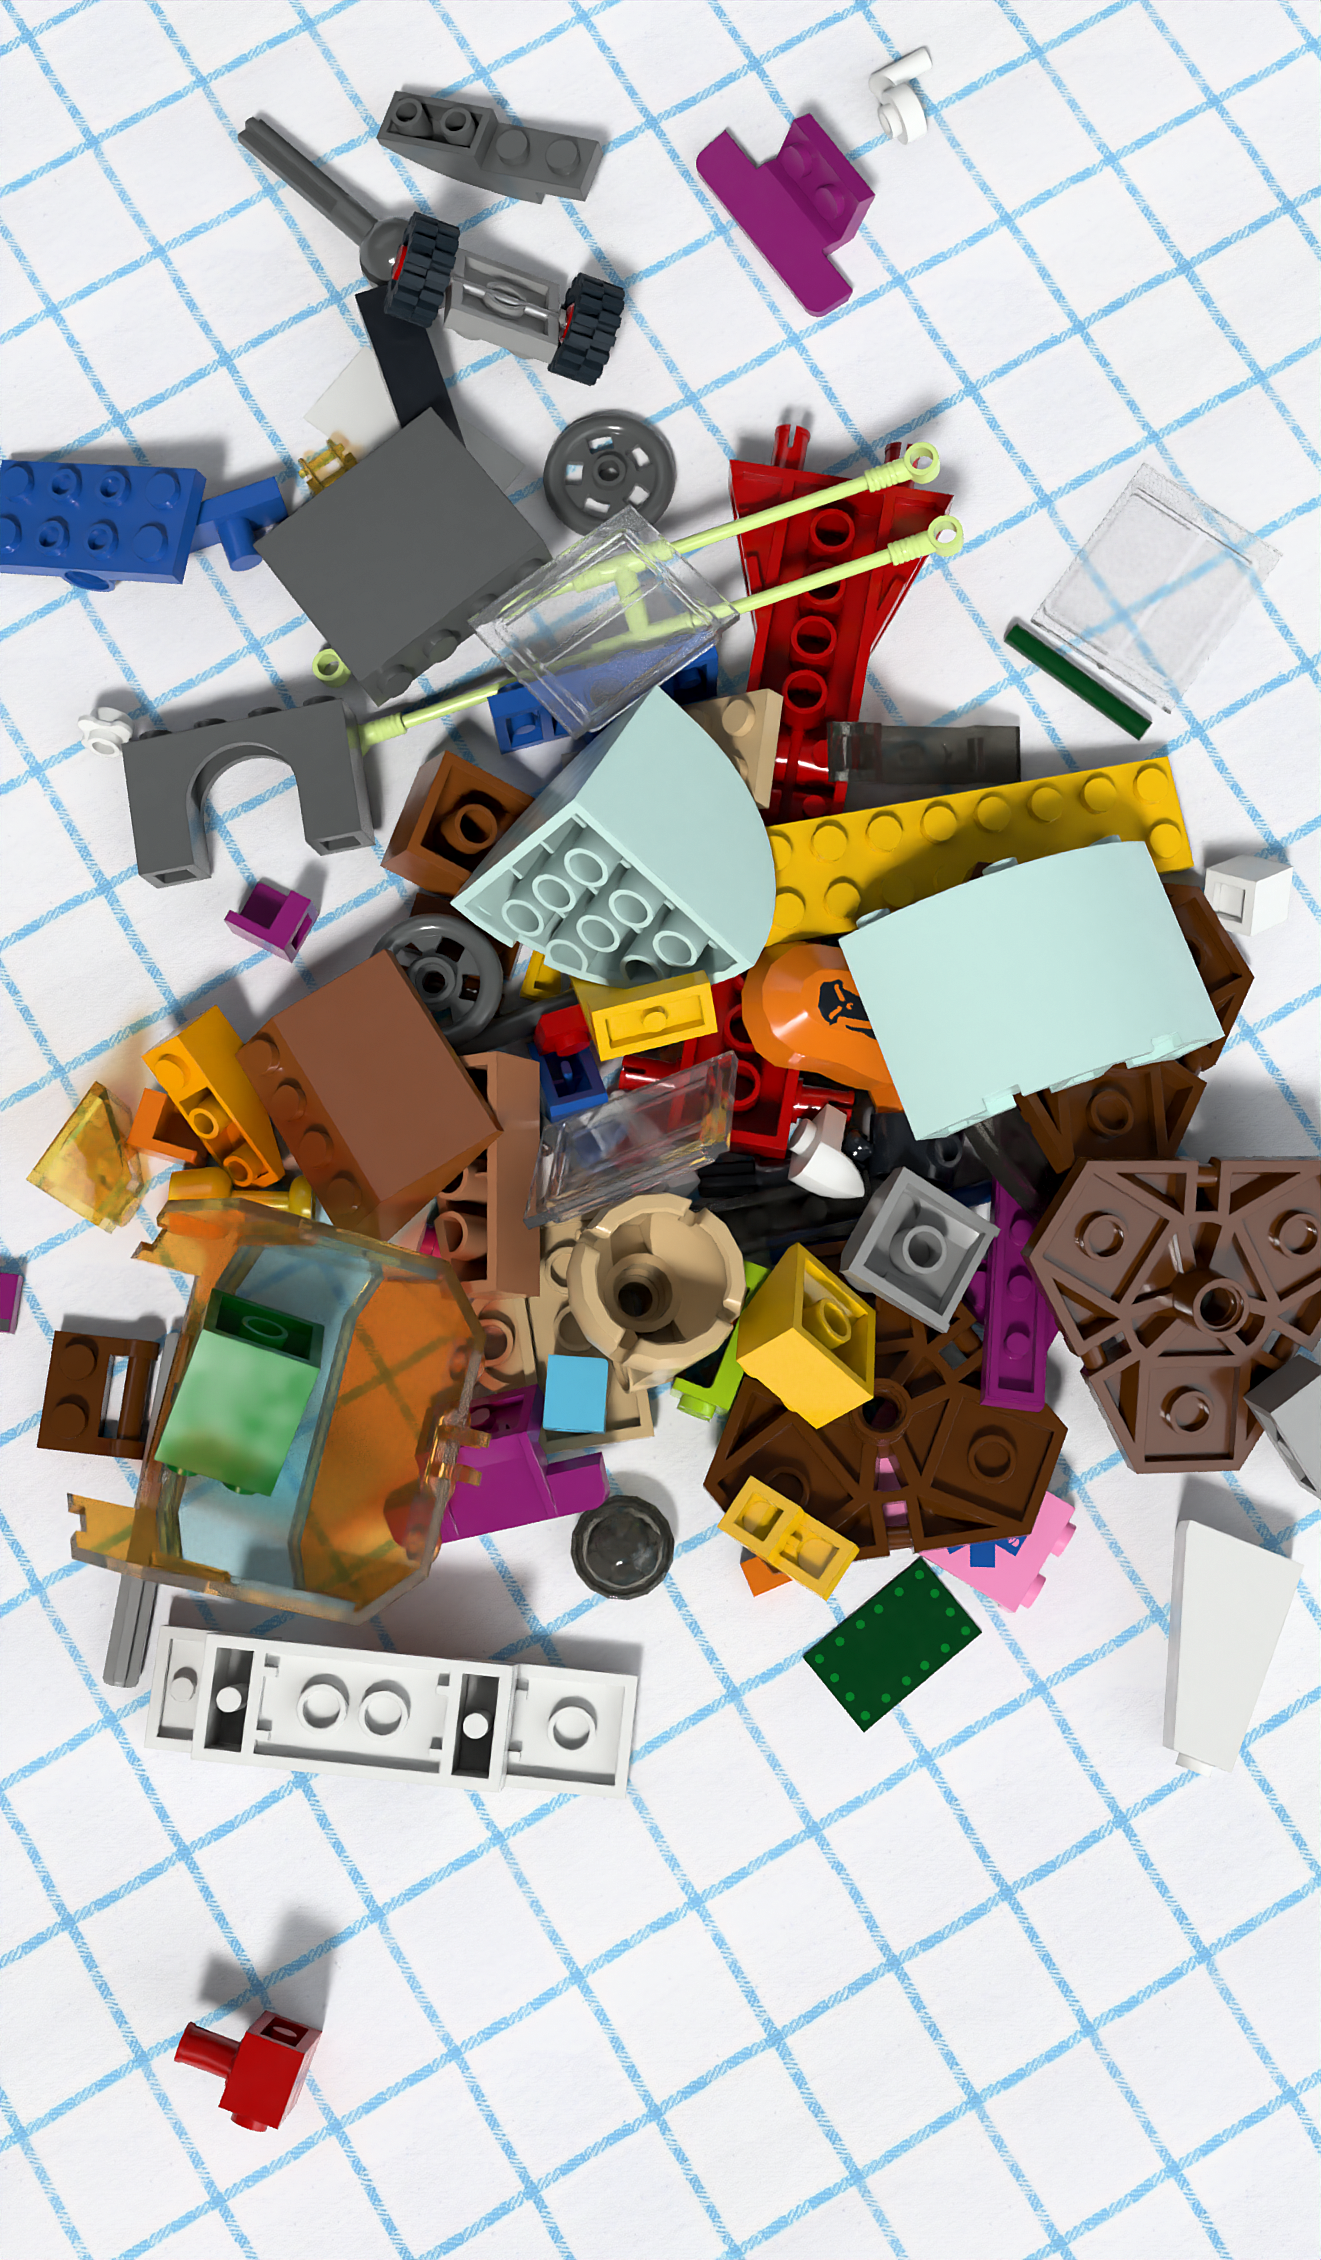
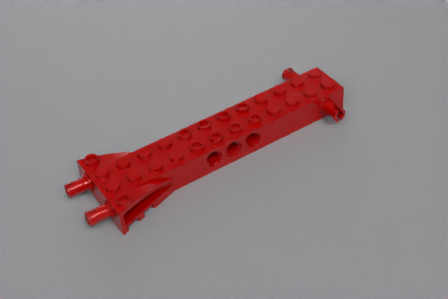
M791 424L777 426L774 433L775 441L770 465L729 459L728 490L733 520L852 479L803 471L807 446L811 437L810 432L796 425L793 446L788 447ZM893 442L886 445L884 464L899 459L902 442ZM907 443L906 451L912 444ZM920 457L913 462L912 466L916 469ZM910 479L870 493L868 489L736 535L746 595L750 596L887 549L888 543H893L894 541L926 531L934 519L939 516L949 515L954 495L914 489L915 482ZM942 531L937 534L936 540H938ZM929 555L921 556L896 566L892 562L750 611L755 644L746 693L769 688L783 696L769 808L758 809L765 827L843 813L868 660L895 617ZM821 940L810 941L808 943L821 945ZM747 969L733 978L710 985L718 1032L685 1040L682 1058L677 1057L676 1063L633 1056L631 1054L625 1055L622 1061L623 1071L621 1070L618 1089H628L670 1097L669 1102L674 1103L669 1127V1142L748 1156L759 1154L760 1158L784 1159L791 1123L796 1124L797 1118H807L812 1121L827 1103L847 1115L845 1128H849L855 1092L804 1085V1079L798 1078L800 1070L776 1067L755 1051L742 1020L741 992L749 971Z

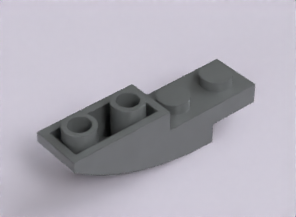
M400 91L394 92L376 137L380 145L430 170L497 194L536 204H542L545 194L585 202L603 157L599 141L501 123L491 108Z

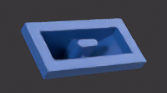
M527 1043L530 1059L540 1062V1096L546 1118L554 1127L609 1102L605 1086L589 1046L569 1056L560 1057L556 1051L539 1056L535 1043Z

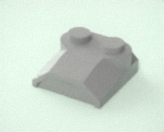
M906 1167L895 1168L874 1192L843 1249L839 1272L844 1275L848 1283L855 1289L862 1292H873L935 1330L947 1333L950 1327L948 1323L992 1239L998 1236L1001 1229Z

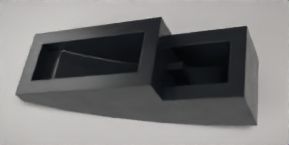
M388 284L355 294L360 318L400 430L428 408L432 407L466 448L426 328L384 313V301L388 293L386 292Z

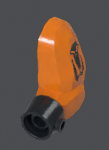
M803 941L768 946L760 954L755 965L749 968L741 992L742 1020L755 1051L776 1067L819 1073L835 1082L868 1091L875 1108V1114L870 1115L869 1141L875 1144V1151L869 1157L870 1177L884 1182L895 1168L904 1166L938 1189L952 1188L957 1167L962 1157L963 1145L968 1129L964 1128L947 1137L916 1141L842 949Z

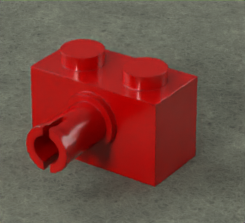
M267 2010L248 2028L241 2042L196 2026V2023L190 2022L181 2037L174 2061L185 2063L226 2079L225 2089L218 2107L232 2112L230 2119L237 2125L257 2132H265L268 2126L278 2130L297 2103L323 2031Z

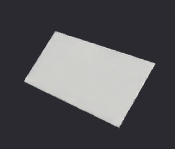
M364 345L303 417V419L359 461L400 431L374 353L366 345ZM455 413L466 449L504 493L526 465Z

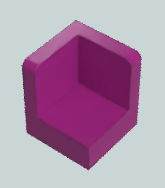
M259 883L255 886L241 913L237 914L229 910L224 921L232 933L293 963L319 913L312 900L291 890L289 895L286 896L263 883Z

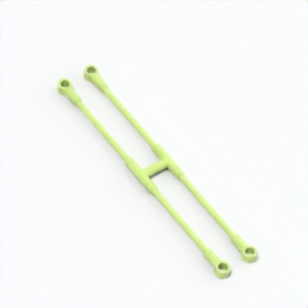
M927 442L915 443L908 448L904 457L865 470L864 476L671 543L664 540L646 548L620 555L572 572L571 578L524 594L506 608L500 617L575 591L577 594H582L593 590V588L596 589L615 582L629 633L609 639L603 643L592 645V650L425 708L404 715L401 712H397L385 718L382 717L362 725L358 724L362 757L369 751L371 745L406 734L407 729L486 702L488 701L487 697L496 695L501 687L509 683L528 681L533 685L553 679L555 673L568 667H588L594 664L598 666L609 664V660L620 653L633 650L641 651L642 653L663 646L675 638L695 635L696 629L892 562L896 566L934 552L944 557L955 555L960 551L964 543L962 525L953 516H939L931 522L928 530L900 539L899 541H894L893 543H888L887 549L692 616L690 613H685L684 615L682 614L670 618L668 621L664 620L651 625L636 576L652 568L673 562V557L868 489L870 493L910 479L920 484L929 483L938 476L940 471V460L936 448ZM925 456L932 459L930 466L925 469H916L912 466L913 462L919 457ZM945 529L953 530L956 532V537L948 543L939 542L936 540V536L940 531ZM324 649L314 657L312 670L315 676L327 687L336 688L344 685L348 681L350 674H352L333 649ZM333 661H338V670L334 674L326 676L324 673L326 666Z

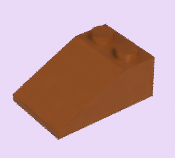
M445 750L419 767L380 866L429 892L453 899L477 866L532 804L535 798L452 752Z

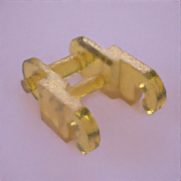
M330 438L326 440L328 449L307 463L303 458L298 459L301 467L298 474L301 479L306 476L309 480L306 483L313 498L359 463L351 452L344 456L342 452L345 448L342 443L336 445ZM336 459L341 468L321 481L315 472Z

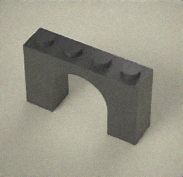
M316 696L305 700L302 707L281 710L276 707L258 708L249 712L248 718L229 722L218 718L205 719L196 722L193 725L194 729L176 733L168 730H152L142 733L137 741L121 744L138 874L157 889L212 878L204 827L205 802L212 786L225 771L238 763L250 759H273L291 767L298 787L305 842L320 856L376 845L357 718L342 698Z

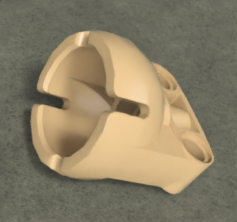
M667 1191L630 1194L601 1209L587 1227L576 1229V1244L573 1247L566 1271L570 1310L586 1339L610 1358L617 1380L626 1394L674 1381L676 1377L684 1378L687 1368L716 1351L731 1333L733 1325L730 1323L740 1316L747 1292L743 1255L727 1225L706 1207L697 1213L689 1210L693 1200ZM620 1290L634 1292L642 1302L641 1316L633 1317L622 1311L618 1304Z

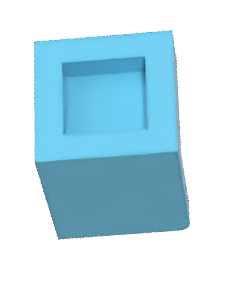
M548 1354L543 1428L545 1430L605 1435L609 1367L606 1359Z

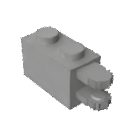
M1298 1354L1244 1395L1243 1398L1299 1486L1321 1500V1366Z

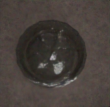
M614 1495L608 1497L598 1508L581 1514L572 1532L570 1554L576 1573L590 1590L608 1599L631 1600L649 1594L664 1581L673 1563L675 1540L668 1520L655 1505L638 1496Z

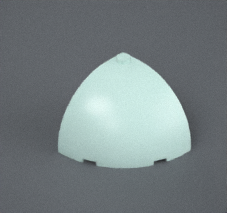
M656 684L607 726L544 789L477 866L473 874L451 900L450 904L500 942L512 948L516 941L545 955L544 965L579 979L605 986L629 989L705 970L710 985L733 978L755 965L767 942L773 922L776 880L768 835L756 803L744 780L718 744Z

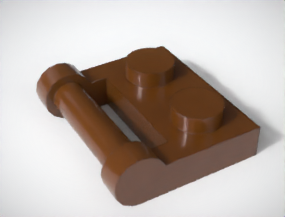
M55 1330L36 1448L143 1461L145 1443L140 1442L151 1363L152 1361H158L160 1343ZM115 1357L128 1358L117 1437L116 1439L103 1438Z

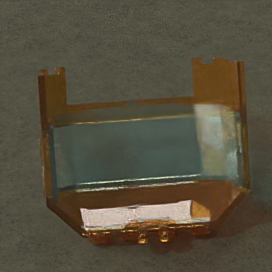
M241 1197L167 1200L156 1217L157 1226L161 1227L162 1230L152 1244L141 1241L130 1258L194 1276V1281L134 1508L67 1493L68 1512L80 1515L81 1531L76 1530L70 1538L71 1557L74 1560L141 1580L360 1627L429 1577L431 1565L436 1560L441 1549L442 1535L440 1527L446 1503L454 1493L456 1482L473 1486L480 1485L482 1472L476 1471L474 1467L456 1463L460 1445L474 1449L488 1448L491 1434L470 1429L471 1415L469 1412L475 1383L482 1376L485 1367L483 1350L487 1335L450 1262ZM212 1288L325 1326L321 1368L271 1497L258 1493L254 1495H241L226 1488L221 1481L200 1474L193 1477L179 1475L169 1470L163 1462L154 1460L164 1421Z

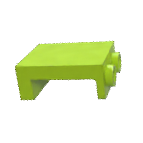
M744 1259L747 1292L741 1314L772 1272L770 1269ZM739 1318L733 1326L710 1388H704L676 1377L669 1394L680 1399L676 1409L710 1422L714 1413L724 1416L729 1411L744 1370L736 1361Z

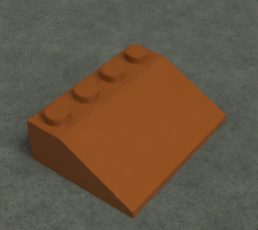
M381 950L271 1017L235 1054L237 1061L341 1240L387 1243L505 1132L392 950Z

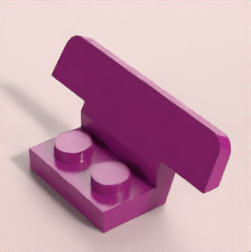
M810 113L793 120L777 158L764 163L758 169L754 167L725 130L697 156L696 168L699 177L803 309L813 317L827 315L846 303L853 293L851 287L828 260L827 256L854 239L876 196L875 193Z
M538 1384L432 1409L419 1454V1460L431 1492L391 1501L388 1516L399 1542L408 1549L417 1550L593 1510L601 1506L610 1494L602 1451L548 1464L546 1454L538 1442L545 1404V1396Z

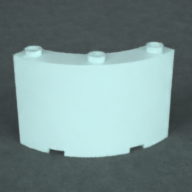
M1112 835L1100 839L1088 847L1065 851L1022 864H1018L1015 857L1006 858L983 869L982 877L937 893L893 913L890 912V909L885 908L866 914L856 921L858 930L838 939L916 1141L947 1137L987 1118L1016 1107L1012 1095L1021 1092L1023 1096L1048 1087L1051 1093L1098 1078L1115 1064L1125 1061L1127 1068L1130 1069L1150 1063L1174 1060L1225 1036L1144 841L1122 842L1119 835Z

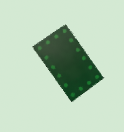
M920 1558L804 1655L803 1658L860 1729L865 1732L977 1638L982 1631L922 1558Z

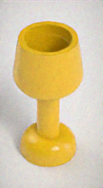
M219 1167L172 1172L169 1183V1225L173 1231L216 1237L228 1230L233 1214L289 1215L290 1223L298 1231L313 1233L316 1216V1195L304 1175L298 1176L293 1180L289 1191L233 1190L229 1174Z

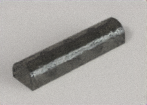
M866 1169L859 1171L865 1188L863 1197H825L795 1184L690 1206L689 1210L697 1213L706 1207L727 1225L743 1257L786 1249L797 1242L805 1245L851 1235L872 1197V1190Z

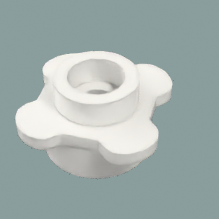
M110 707L95 708L91 711L90 715L79 717L77 726L84 732L81 740L82 745L94 754L105 758L123 757L121 744L131 742L135 728L133 720L128 715Z

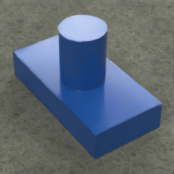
M273 476L202 501L190 553L222 543L232 571H246L259 565L262 562V557L253 547V544L256 542L253 531L282 522L289 517L275 477Z

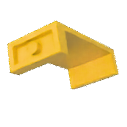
M705 970L629 989L605 986L569 975L601 1061L718 1032L710 981Z

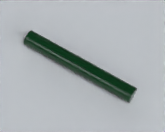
M1018 623L1004 640L1006 644L1138 741L1141 740L1153 724V722Z

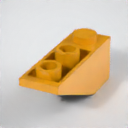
M214 1005L180 1025L143 1054L141 1058L220 1168L229 1174L235 1189L259 1191L280 1180L286 1173L268 1112L235 1057V1054L245 1044L218 1006Z

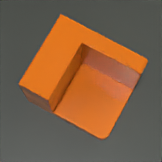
M145 1088L126 1143L139 1153L193 1169L205 1168L210 1152L193 1131L168 1094Z

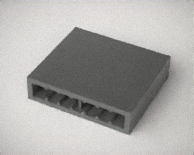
M432 407L424 411L253 544V547L377 707H380L390 698H395L404 693L413 680L435 663L448 659L455 652L458 645L480 628L493 624L506 608L524 594L538 589L543 585L547 577L558 569L543 539Z

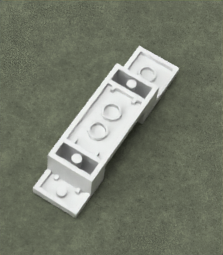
M160 1625L143 1748L191 1753L190 1760L495 1793H500L504 1787L623 1800L626 1798L638 1675L463 1656L452 1659L283 1641V1637L171 1625Z

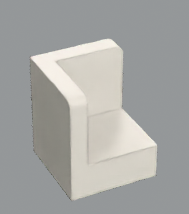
M1242 854L1206 869L1204 895L1225 930L1252 937L1287 920L1294 866Z

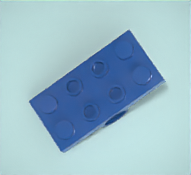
M2 460L0 467V573L61 577L74 586L96 592L113 591L117 580L183 584L207 479L197 469Z
M686 635L669 641L665 644L664 649L643 655L641 651L637 650L626 651L612 657L609 660V664L588 670L585 666L568 667L555 673L553 679L533 685L528 681L509 683L501 687L496 695L487 697L501 755L579 733L583 734L584 740L588 745L656 684L679 706L717 696L718 654L712 636L697 639L694 635Z

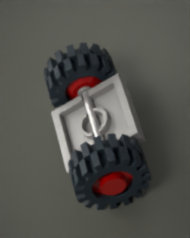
M416 211L413 213L403 233L401 245L399 244L395 264H393L391 270L392 276L388 282L386 290L388 293L384 301L385 314L428 329L432 326L433 320L436 319L439 305H442L444 292H446L444 327L454 330L466 339H481L506 348L519 358H534L548 363L547 369L551 373L588 386L596 384L597 378L599 379L603 373V365H607L610 358L609 351L611 346L614 347L617 338L615 337L616 330L620 328L622 320L620 315L624 310L625 304L623 301L625 297L624 288L580 272L573 279L571 288H568L566 292L565 303L561 304L559 309V284L458 248L459 227Z

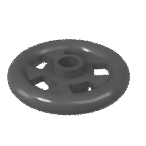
M612 414L597 415L583 419L565 430L552 445L543 470L545 495L555 515L564 525L577 534L599 541L628 539L652 527L668 508L674 493L676 479L672 456L661 437L650 427L638 420ZM611 437L614 449L601 450L593 455L590 453L588 442L599 438ZM638 447L646 454L651 463L640 471H636L633 461L627 456L628 453ZM567 465L583 466L581 486L566 485L565 473ZM611 468L616 470L619 476L613 481H605L599 474L603 470ZM636 486H639L649 494V497L642 506L634 510L623 501L630 497ZM588 498L601 504L610 505L605 518L592 516L583 511Z
M428 913L416 915L399 922L381 937L373 948L370 957L383 949L392 950L396 957L401 949L412 942L422 952V956L415 959L405 973L430 1012L451 1008L453 1024L440 1029L452 1048L471 1041L490 1023L498 1009L502 996L503 972L494 946L477 927L453 915ZM443 937L452 939L465 948L458 962L455 963L451 958L436 953ZM439 973L444 976L445 985L438 993H429L425 990L424 983L430 974ZM465 974L480 977V988L476 1001L459 998L463 989V975Z

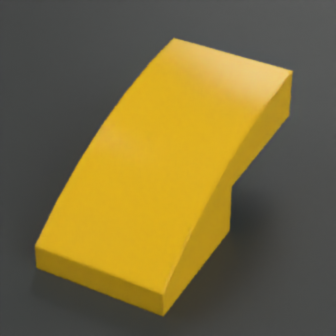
M751 1475L717 1525L721 1531L826 1602L860 1551L856 1544L811 1517L800 1506Z

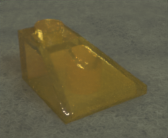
M95 1081L26 1178L27 1181L112 1234L117 1225L120 1227L127 1225L138 1211L142 1199L138 1196L144 1188L139 1152L126 1143L133 1124L131 1108L109 1089Z

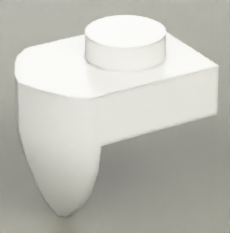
M827 1103L812 1121L805 1118L800 1122L788 1144V1149L793 1151L788 1174L789 1180L820 1196L831 1198L863 1197L865 1188L861 1174L852 1160L841 1151L847 1118L846 1114Z

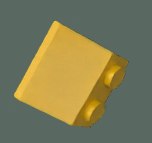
M797 1242L787 1249L740 1315L736 1361L750 1377L757 1378L776 1394L790 1411L797 1412L813 1427L818 1429L874 1398L876 1311Z

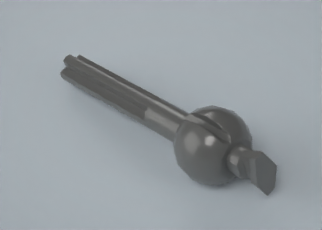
M254 117L245 121V130L238 134L239 143L360 247L359 260L362 274L373 288L388 284L392 276L391 270L397 257L396 253L399 244L401 245L403 233L408 226L409 219L405 217H388L379 220L262 119L257 120ZM444 292V299L442 305H439V309L445 307L446 292Z

